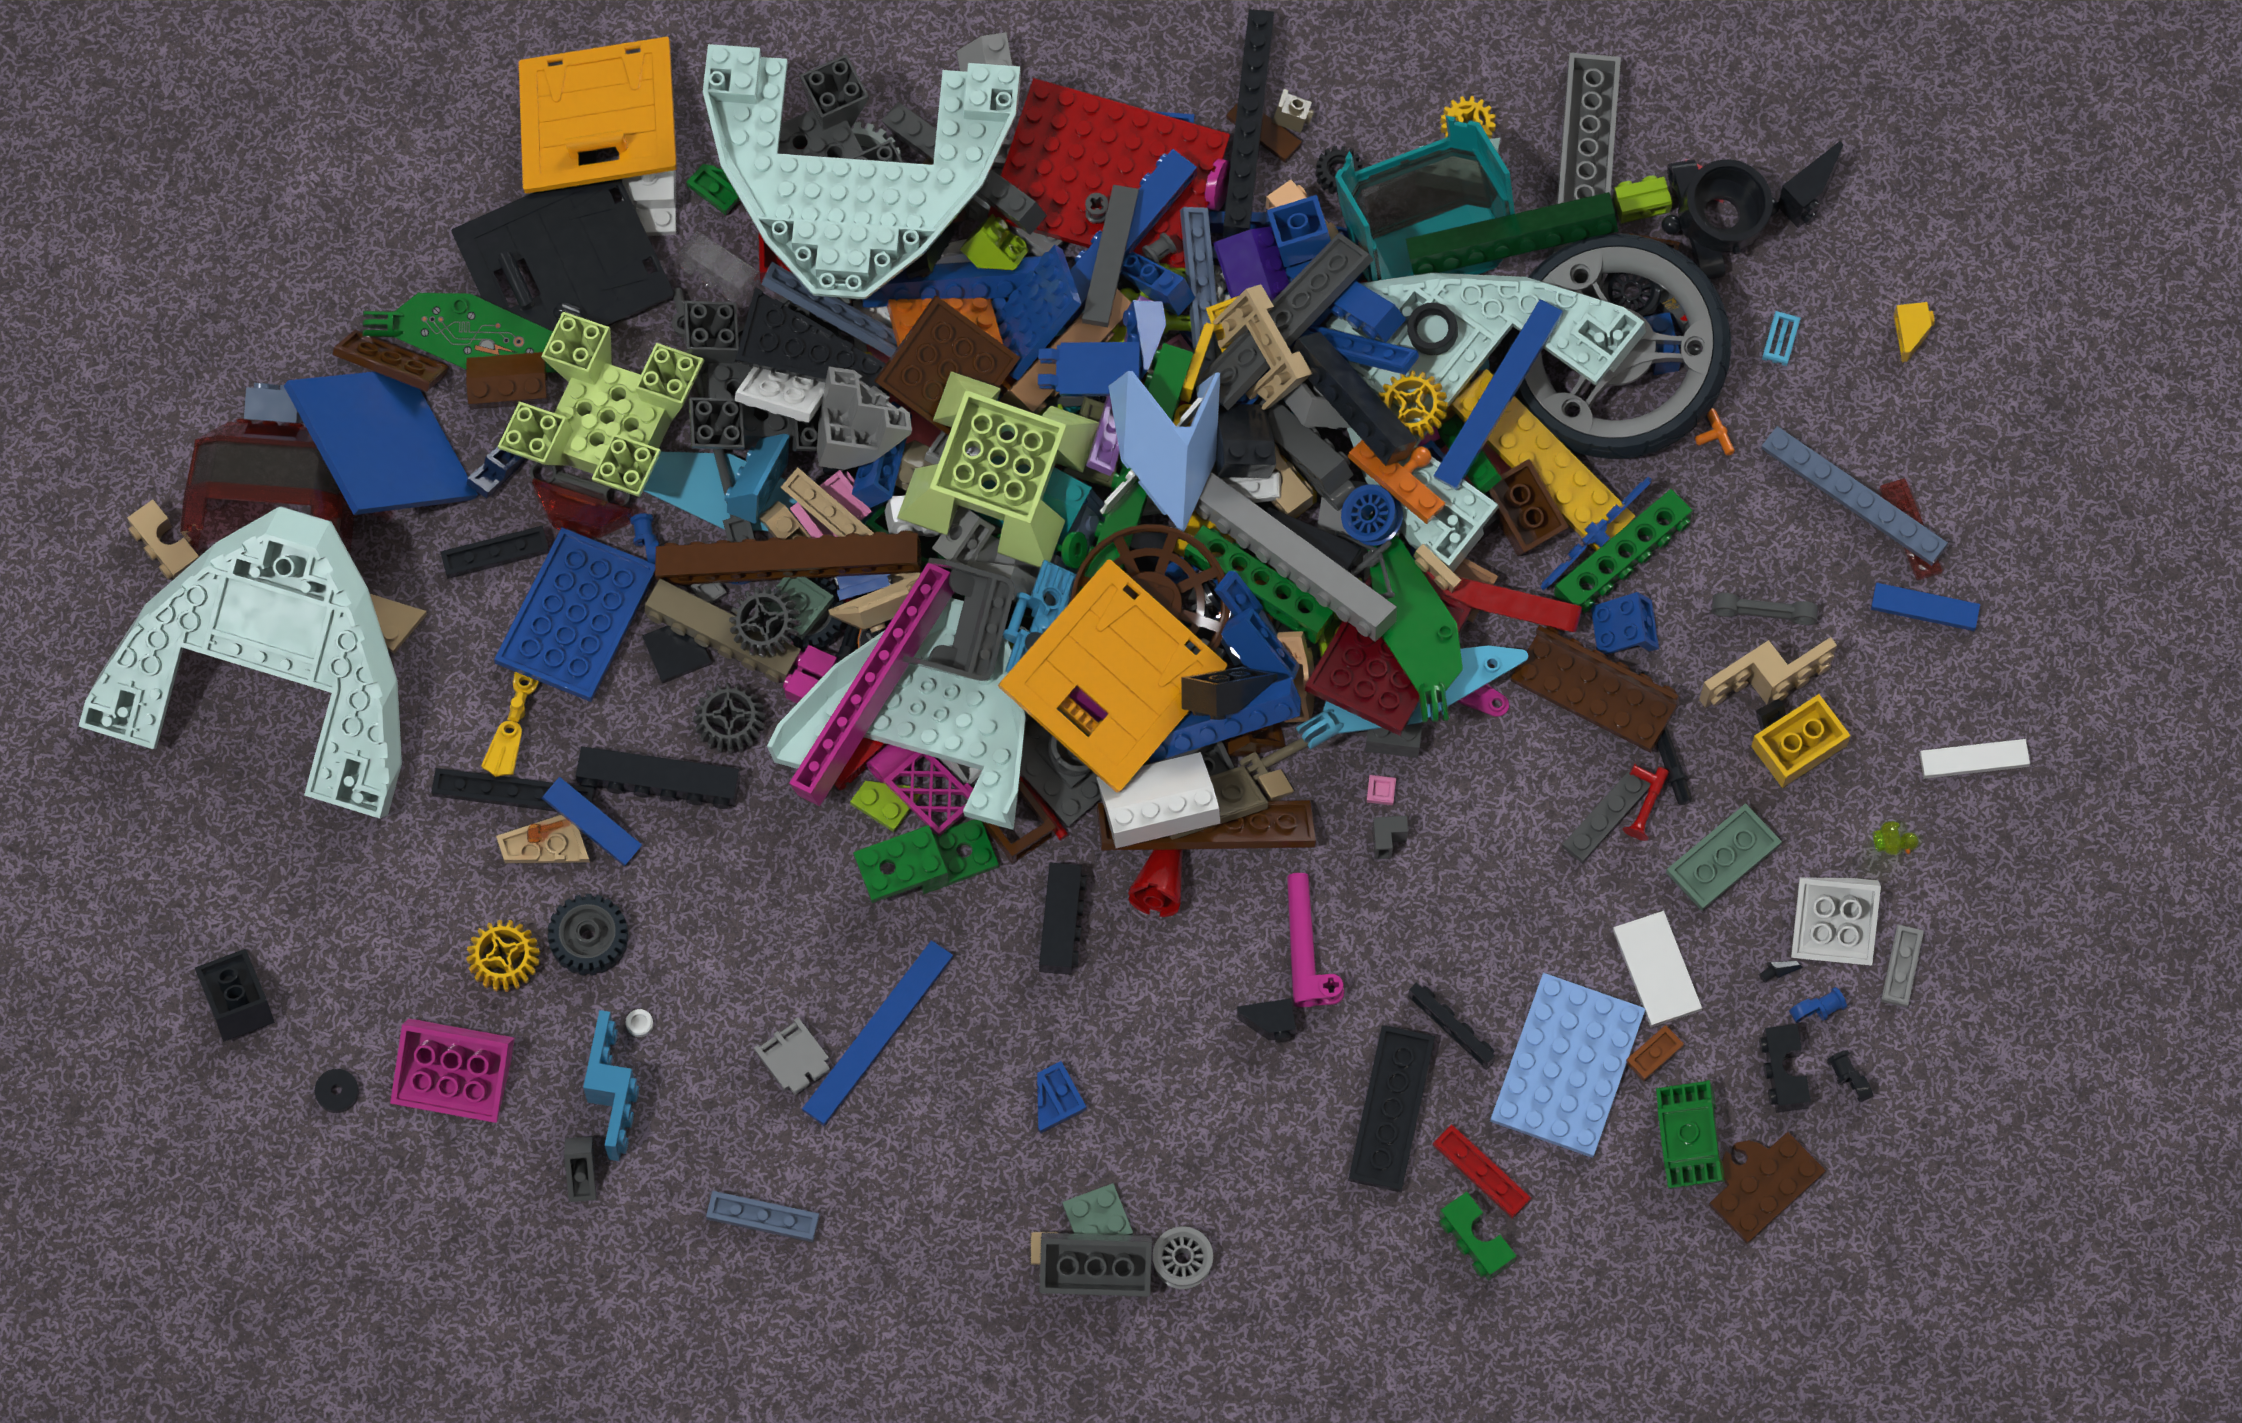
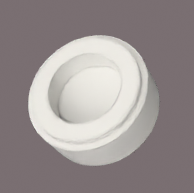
M642 1009L630 1012L626 1018L628 1032L635 1037L648 1035L653 1028V1019L650 1013Z

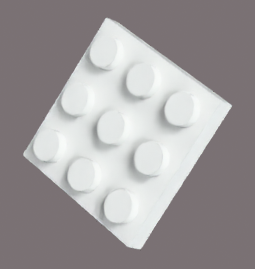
M753 367L736 391L735 401L750 407L767 410L773 414H781L794 418L797 421L809 423L822 404L825 383Z

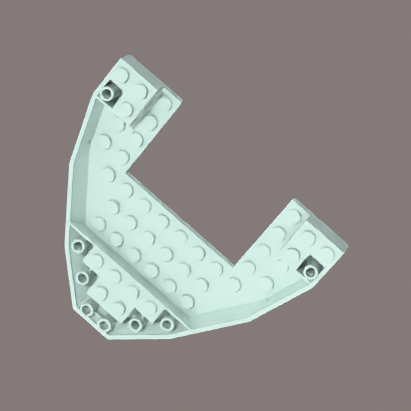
M708 44L703 95L721 168L765 243L813 296L867 299L920 258L982 188L1017 113L1021 82L1020 67L968 63L967 72L942 71L933 165L778 154L788 66L787 59L761 57L760 48Z
M1427 273L1360 283L1395 304L1406 318L1404 323L1386 342L1389 344L1417 350L1409 339L1407 322L1411 313L1418 306L1437 302L1447 306L1453 312L1458 325V337L1455 344L1447 352L1440 355H1426L1417 350L1419 358L1405 375L1410 377V371L1413 370L1416 377L1422 371L1425 372L1426 379L1433 376L1435 378L1434 384L1440 383L1442 385L1441 392L1446 393L1447 398L1444 401L1448 403V407L1511 328L1515 327L1521 331L1540 299L1563 311L1561 319L1543 348L1596 386L1609 370L1614 372L1646 333L1645 322L1622 306L1528 277ZM1333 314L1326 323L1328 329L1371 339L1363 332L1361 327L1358 330L1352 327L1346 321V318L1340 320ZM1429 315L1423 318L1417 326L1419 337L1428 343H1436L1442 340L1448 332L1446 320L1438 315ZM1377 337L1374 339V340H1377V341L1384 342V341L1380 340V339L1377 338ZM1347 361L1377 395L1380 392H1385L1383 389L1384 384L1392 385L1390 380L1392 376L1397 380L1401 379L1399 373ZM1407 389L1403 392L1411 393L1416 389ZM1427 394L1423 406L1430 413L1433 407V398ZM1394 399L1391 411L1398 417L1401 406ZM1414 402L1413 405L1409 403L1407 407L1408 409H1411V407L1414 409L1417 407V404ZM1412 419V420H1410L1408 423H1416V422H1419V421H1421V420H1420V419ZM1349 427L1347 430L1354 448L1362 439ZM1419 434L1414 435V437L1418 440L1414 448L1418 447L1417 445L1421 441V439L1419 438ZM1410 455L1407 459L1398 463L1404 466L1410 460ZM1431 456V461L1427 466L1417 467L1411 474L1445 502V506L1426 524L1401 503L1403 521L1399 530L1411 546L1418 549L1424 544L1454 572L1484 535V525L1497 511L1499 506L1465 480L1462 481L1458 490H1455L1434 479L1433 475L1441 463ZM1361 469L1367 484L1381 486Z
M280 506L216 542L145 604L99 674L86 698L79 727L147 748L156 749L183 648L332 693L304 795L373 817L382 818L389 813L402 765L398 682L368 587L332 522Z

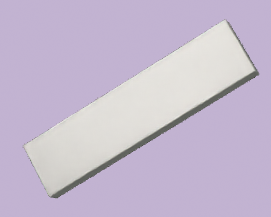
M2026 739L1923 750L1919 753L1924 779L2023 768L2030 765Z

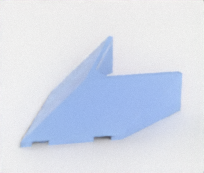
M1127 371L1108 386L1121 461L1127 469L1130 467L1140 479L1138 483L1164 516L1167 514L1176 525L1175 528L1184 532L1216 461L1220 373H1214L1196 387L1197 397L1203 399L1191 426L1176 427L1135 373Z

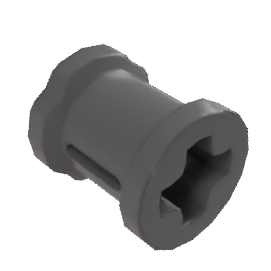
M1093 193L1087 197L1085 212L1089 222L1095 224L1105 221L1109 204L1105 195Z
M1164 232L1150 246L1145 245L1142 247L1146 258L1156 264H1159V261L1169 253L1173 254L1177 250L1173 241Z

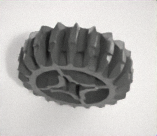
M765 586L763 593L759 587H755L754 595L745 591L747 599L743 601L741 598H738L737 602L741 605L740 608L733 607L731 610L737 616L729 618V622L736 624L730 628L732 634H737L734 641L741 643L740 648L746 651L749 649V654L755 656L759 651V655L765 658L768 651L774 657L776 656V648L781 652H785L786 649L783 644L787 642L789 645H793L794 642L790 639V636L799 635V632L793 628L801 626V622L794 619L800 615V611L794 609L797 605L796 602L789 600L790 595L788 593L781 594V590L777 587L771 591L769 586ZM765 602L779 604L783 612H769ZM755 608V615L752 618L747 619L751 610ZM766 616L770 620L766 621V626L764 627L761 623L764 622ZM783 624L781 631L775 636V629ZM747 631H761L765 641L752 640Z
M727 682L725 685L726 689L721 690V687L716 685L715 693L707 689V698H699L701 706H695L694 711L697 715L693 717V721L697 724L695 727L696 733L701 734L700 740L702 742L708 741L710 749L717 744L718 752L721 753L724 747H727L728 752L732 754L734 746H738V750L742 752L744 750L743 743L751 747L753 745L751 737L754 739L760 738L758 731L764 730V723L761 721H764L766 718L765 713L761 712L764 709L763 704L757 703L759 698L756 694L751 695L749 688L741 692V685L739 683L734 689H731L730 683ZM733 701L743 704L749 711L744 712V709L735 708ZM724 702V705L721 709L713 711V713H710L716 705ZM729 708L732 715L730 727H728V721H726ZM746 722H749L742 731L734 734L737 727L746 725ZM709 724L724 728L726 735L714 731Z

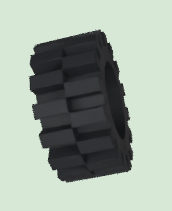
M1333 146L1332 151L1327 148L1324 155L1321 153L1319 161L1317 160L1318 184L1321 183V188L1324 191L1327 188L1329 194H1333V191H1336L1338 195L1336 179L1330 174L1329 169L1337 163L1345 164V158L1348 154L1346 146H1341V150H1337V146ZM1350 148L1349 151L1353 156L1355 171L1361 170L1362 160L1359 161L1360 156L1358 154L1354 155V150Z

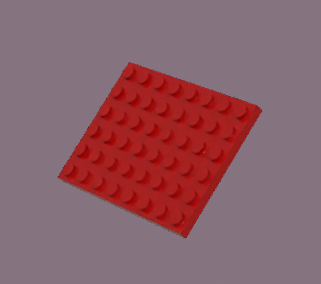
M1033 78L1001 177L1036 201L1047 216L1033 231L1034 233L1089 248L1092 245L1091 240L1099 230L1103 231L1104 222L1093 224L1087 220L1085 212L1087 197L1093 193H1101L1105 195L1109 203L1113 185L1139 189L1142 178L1148 172L1152 174L1157 168L1156 163L1164 153L1168 155L1174 149L1197 167V176L1133 252L1146 258L1142 247L1145 245L1150 246L1164 232L1173 241L1177 250L1175 253H1169L1162 258L1159 264L1167 263L1169 267L1185 268L1180 210L1183 207L1207 208L1209 202L1206 201L1205 190L1208 175L1211 171L1215 172L1216 166H1213V163L1217 159L1223 160L1230 140V134ZM990 207L988 217L993 213L996 218H1002L1007 225L1020 228L993 207Z

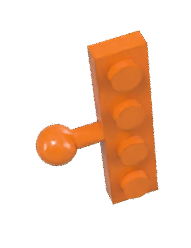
M1363 440L1349 452L1348 458L1424 523L1428 524L1444 508L1445 502L1411 474L1417 467L1422 468L1430 463L1431 453L1426 447L1419 446L1414 448L1410 454V460L1404 466H1401L1398 462L1385 466Z

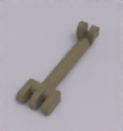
M1300 738L1262 759L1254 752L1239 762L1241 766H1247L1252 762L1253 765L1246 768L1249 774L1258 772V774L1252 777L1254 782L1257 783L1259 776L1268 773L1266 768L1308 747L1309 742H1304Z

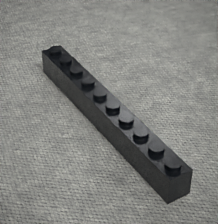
M1249 9L1223 225V239L1245 232L1251 228L1273 35L1274 11Z

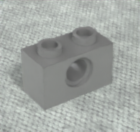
M960 506L954 516L948 535L941 534L932 549L949 561L970 566L995 530V527L970 509Z

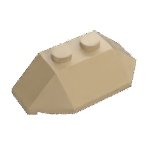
M921 573L829 609L828 613L830 617L863 631L870 629L871 633L882 630L886 628L885 623L893 619Z

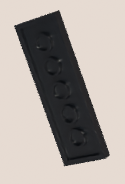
M1382 1025L1348 1181L1402 1193L1435 1036Z

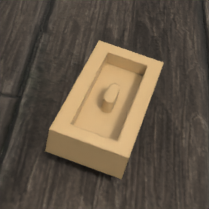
M1424 544L1415 551L1413 557L1416 559V565L1424 572L1429 571L1435 577L1434 581L1441 589H1448L1452 593L1459 586L1461 579Z

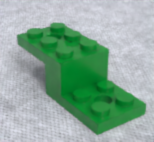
M976 819L951 827L939 837L936 834H932L930 826L927 825L853 852L872 903L919 886L924 895L999 868L983 823ZM962 845H967L972 849V853L970 856L963 858L957 854V849ZM885 863H892L896 868L892 874L886 875L880 871L881 866Z

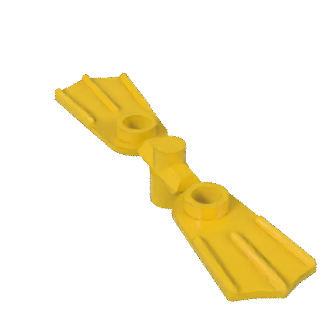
M515 672L513 679V688L516 693L511 700L510 712L507 718L509 721L499 725L481 765L483 769L495 777L514 774L522 735L521 726L517 722L525 716L524 704L527 695L532 694L539 681ZM523 680L529 681V684L523 686L520 684V682ZM507 728L514 729L512 733L505 732Z

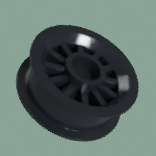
M1608 273L1603 284V295L1609 303L1623 307L1627 302V309H1631V305L1634 304L1636 309L1633 311L1643 317L1651 316L1655 312L1661 300L1659 284L1645 277H1641L1637 282L1638 275L1633 274V278L1630 280L1628 276L1630 273ZM1625 276L1626 281L1624 282L1620 278ZM1634 286L1639 289V293L1635 297L1631 298L1625 295V291L1629 287ZM1642 297L1649 298V300L1645 301ZM1638 302L1642 303L1643 306L1639 308Z

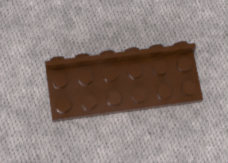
M1539 625L1536 629L1537 635L1527 650L1528 659L1516 668L1511 677V682L1651 753L1679 706L1677 692L1669 686L1663 685L1661 687L1653 683V680L1645 674L1640 673L1638 675L1630 671V668L1621 662L1614 663L1608 660L1600 651H1590L1584 648L1583 644L1576 639L1570 638L1568 640L1560 636V633L1552 627L1547 626L1545 628Z

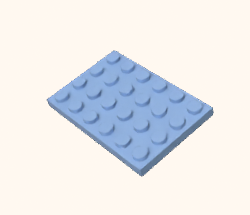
M1543 973L1490 1122L1593 1158L1627 1063L1626 1059L1630 1055L1646 1008Z

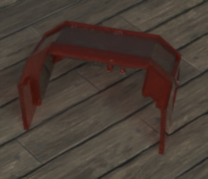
M236 419V422H227L195 439L184 493L180 527L181 534L193 548H199L200 532L204 529L208 498L255 501V503L260 504L269 502L310 505L312 516L332 522L349 555L351 554L355 515H353L311 435L303 424L288 423V426H281L274 421H262V424H253L248 419Z

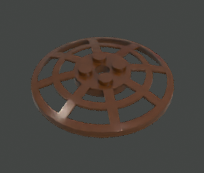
M1143 524L1114 532L1099 542L1089 552L1074 578L1071 601L1079 593L1080 587H1084L1091 579L1084 575L1094 558L1105 547L1114 542L1120 557L1113 562L1118 567L1124 564L1130 577L1146 592L1155 597L1175 618L1192 623L1189 630L1194 635L1198 632L1200 626L1215 631L1212 640L1207 646L1213 652L1216 650L1223 638L1221 633L1229 619L1230 610L1221 600L1219 621L1204 616L1205 596L1202 583L1216 577L1219 584L1225 575L1215 556L1203 543L1177 528L1158 524ZM1142 532L1168 534L1162 549L1141 548L1129 551L1123 537ZM1177 539H1182L1196 548L1205 557L1211 568L1196 574L1194 569L1184 559L1172 553ZM1141 556L1159 557L1154 572L1146 571L1141 573L1134 558ZM1169 561L1180 566L1189 578L1175 584L1165 576ZM1128 585L1122 589L1133 600L1139 596ZM1193 587L1197 598L1196 613L1181 608L1180 594Z

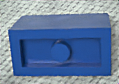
M891 574L836 577L839 585V590H837L839 601L877 591L893 584Z

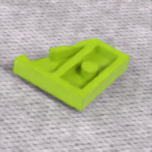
M865 781L850 801V805L894 833L911 810L887 785L880 782ZM897 785L899 788H911V786ZM914 794L913 802L916 803L922 794Z

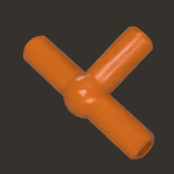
M1711 408L1707 413V417L1713 429L1695 436L1696 444L1700 446L1718 439L1725 455L1730 456L1735 452V449L1727 435V428L1722 425L1716 410Z

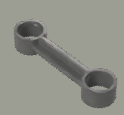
M535 462L530 469L532 483L537 488L548 489L555 486L605 502L606 507L615 513L623 512L630 506L631 497L629 493L624 492L627 495L624 503L613 505L608 501V497L613 492L620 490L556 471L555 465H544ZM546 467L553 472V476L547 481L535 479V472L540 468Z
M1717 593L1712 598L1711 612L1716 616L1734 617L1739 614L1791 620L1794 624L1810 626L1817 623L1818 605L1807 601L1785 604L1739 599L1738 596L1731 593Z

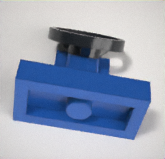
M1228 571L1219 584L1216 577L1213 582L1208 580L1202 583L1204 591L1219 612H1221V600L1234 616L1249 607H1252L1257 614L1264 608L1236 571Z

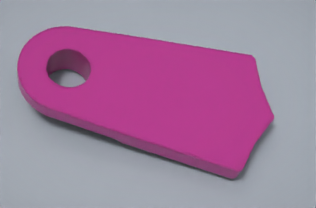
M1487 684L1457 701L1494 717L1503 716L1509 708L1508 699ZM1498 700L1502 703V706L1495 708L1492 702Z

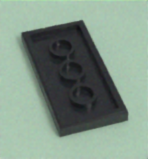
M1268 507L1266 511L1348 572L1362 553L1361 547L1271 507ZM1243 548L1246 553L1254 557H1257L1255 553L1250 551L1248 548Z

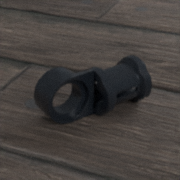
M1848 1050L1834 1054L1826 1061L1828 1065H1832L1838 1077V1085L1849 1082L1852 1090H1856L1859 1096L1857 1100L1860 1103L1872 1098V1089L1865 1076H1861L1859 1071L1854 1069L1848 1057L1850 1055Z

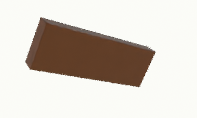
M1238 103L1226 115V119L1234 125L1236 123ZM1263 114L1260 144L1286 163L1302 146V141L1282 126L1272 123V119Z

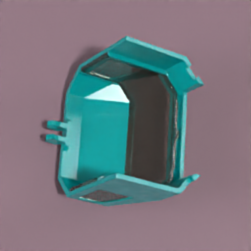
M1445 115L1448 137L1355 171L1353 156L1350 151L1345 158L1346 162L1343 168L1338 170L1335 179L1339 203L1349 238L1373 258V261L1362 272L1367 282L1413 276L1406 243L1407 238L1515 214L1510 172L1479 122L1469 120L1468 123L1456 121L1455 117ZM1503 259L1443 273L1478 275L1497 268Z

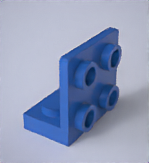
M1635 592L1594 605L1591 608L1597 651L1608 655L1637 645L1647 651L1659 649L1651 599L1639 592Z

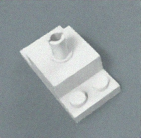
M676 170L623 178V185L647 236L676 235Z

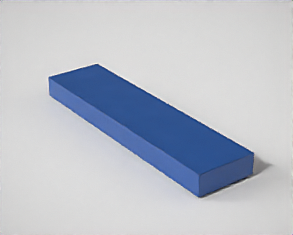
M1876 583L1871 605V610L1971 631L1976 629L1980 604L1881 583Z
M558 777L543 795L542 799L623 866L628 863L642 846L641 843L561 777Z

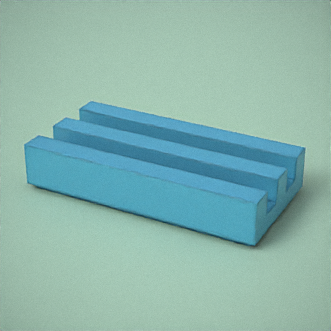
M1775 311L1762 360L1767 361L1768 359L1773 363L1779 362L1787 366L1800 317ZM1783 319L1775 353H1769L1778 320ZM1789 321L1794 322L1785 356H1779Z

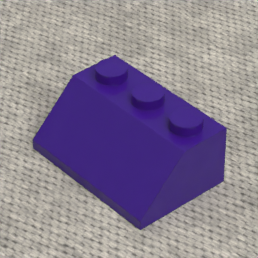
M1271 227L1250 229L1213 243L1230 298L1239 296L1245 289L1261 284L1272 302L1289 284Z

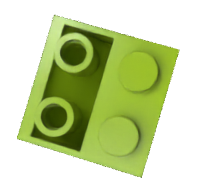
M993 213L971 233L959 249L977 268L1014 270L1029 251L1024 240L1019 236H1015L1008 229L1006 222L1000 217L996 218Z

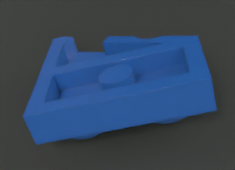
M1062 1061L1037 1073L1038 1130L1040 1134L1087 1110Z

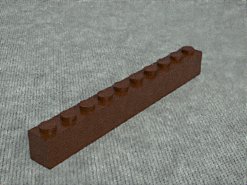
M900 531L898 534L875 532L872 535L864 536L851 533L845 537L822 535L820 538H808L806 536H797L794 539L788 540L773 537L769 538L768 541L744 539L742 542L719 540L711 544L699 541L691 542L690 545L666 543L664 546H656L655 577L658 581L662 579L672 585L780 580L784 577L797 579L796 577L819 578L921 572L922 543L918 533L912 531Z

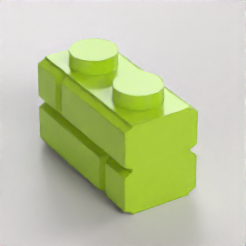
M1652 175L1645 177L1641 182L1632 183L1631 181H1624L1619 183L1617 187H1614L1613 200L1620 223L1662 215L1671 211L1672 200L1665 177L1657 178Z

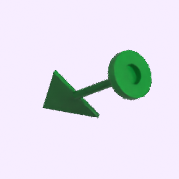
M1073 531L1065 537L1062 545H1056L1055 551H1061L1063 562L1067 567L1078 569L1086 558L1087 540L1082 532ZM1001 533L991 534L992 536L1000 540Z

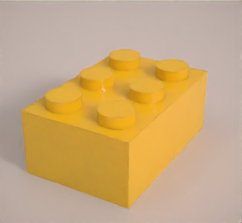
M1820 694L1756 734L1751 747L1783 788L1845 748L1851 735Z

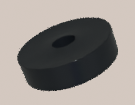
M343 1069L326 1071L318 1078L315 1084L317 1102L324 1110L331 1113H341L349 1110L354 1106L359 1096V1086L355 1077ZM335 1087L342 1089L338 1095L332 1094V1090Z

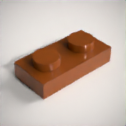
M1665 1025L1626 1059V1064L1645 1082L1684 1047V1043Z

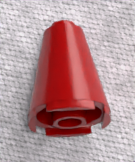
M1182 849L1152 851L1129 888L1128 900L1131 905L1149 915L1150 909L1159 911V917L1173 916L1178 912L1181 905Z

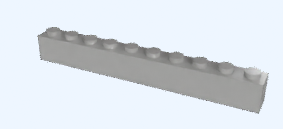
M1210 472L1194 509L1201 518L1208 519L1216 525L1220 532L1233 537L1242 548H1248L1255 553L1261 562L1270 564L1279 575L1289 578L1301 591L1308 592L1315 597L1320 605L1333 610L1342 621H1348L1356 627L1361 635L1368 636L1376 642L1396 622L1397 607Z

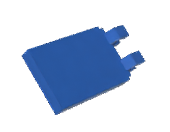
M1068 342L1057 345V350L1053 348L1039 349L1038 359L1040 363L1056 364V375L1038 374V386H1040V389H1056L1060 396H1110L1108 386L1127 371H1133L1140 380L1141 344L1140 342Z

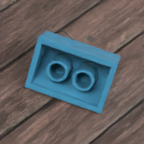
M780 434L760 438L756 446L749 449L745 467L741 466L736 474L735 481L737 482L734 487L730 486L726 492L724 501L727 502V513L756 524L788 464L790 435Z

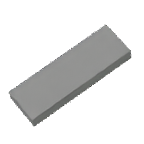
M1897 924L1881 1002L1908 1007L1924 930Z

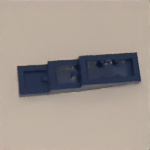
M497 446L485 457L484 464L468 477L467 485L487 499L527 458L500 450Z

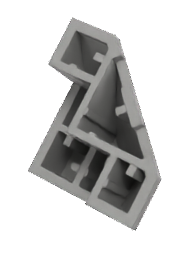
M828 367L818 425L817 453L819 466L846 470L876 461L911 435L910 413L903 407L898 409L889 402L890 397L877 387L873 386L870 388L861 381L862 376L855 370Z
M990 535L970 567L1008 577L1014 584V595L1011 604H1016L1015 598L1017 593L1022 592L1031 595L1040 568L997 553L1000 540ZM1053 554L1051 563L1058 565L1060 557Z

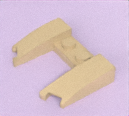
M1260 284L1245 289L1213 323H1222L1225 332V338L1217 341L1220 349L1229 345L1245 331H1250L1271 369L1246 392V395L1250 399L1255 398L1257 394L1266 400L1262 405V409L1266 410L1298 387L1312 372L1300 351L1292 354L1268 313L1274 306Z

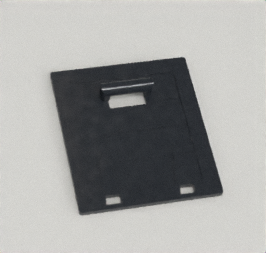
M608 158L602 162L612 161V159ZM621 179L534 192L451 230L482 299L552 332L559 319L555 318L553 309L561 302L579 307L587 320L610 326L674 296L673 289ZM618 187L624 201L615 204L610 191ZM651 258L657 272L648 274L643 262ZM522 259H525L541 294L532 298L516 263ZM500 269L503 270L518 302V305L512 308L509 307L494 272Z

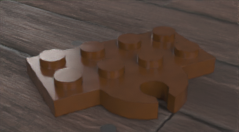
M1786 1132L1769 1149L1758 1142L1750 1140L1735 1143L1733 1145L1734 1150L1743 1153L1746 1157V1162L1742 1165L1735 1164L1731 1159V1154L1727 1151L1722 1158L1727 1187L1709 1203V1206L1746 1244L1826 1172L1789 1132Z

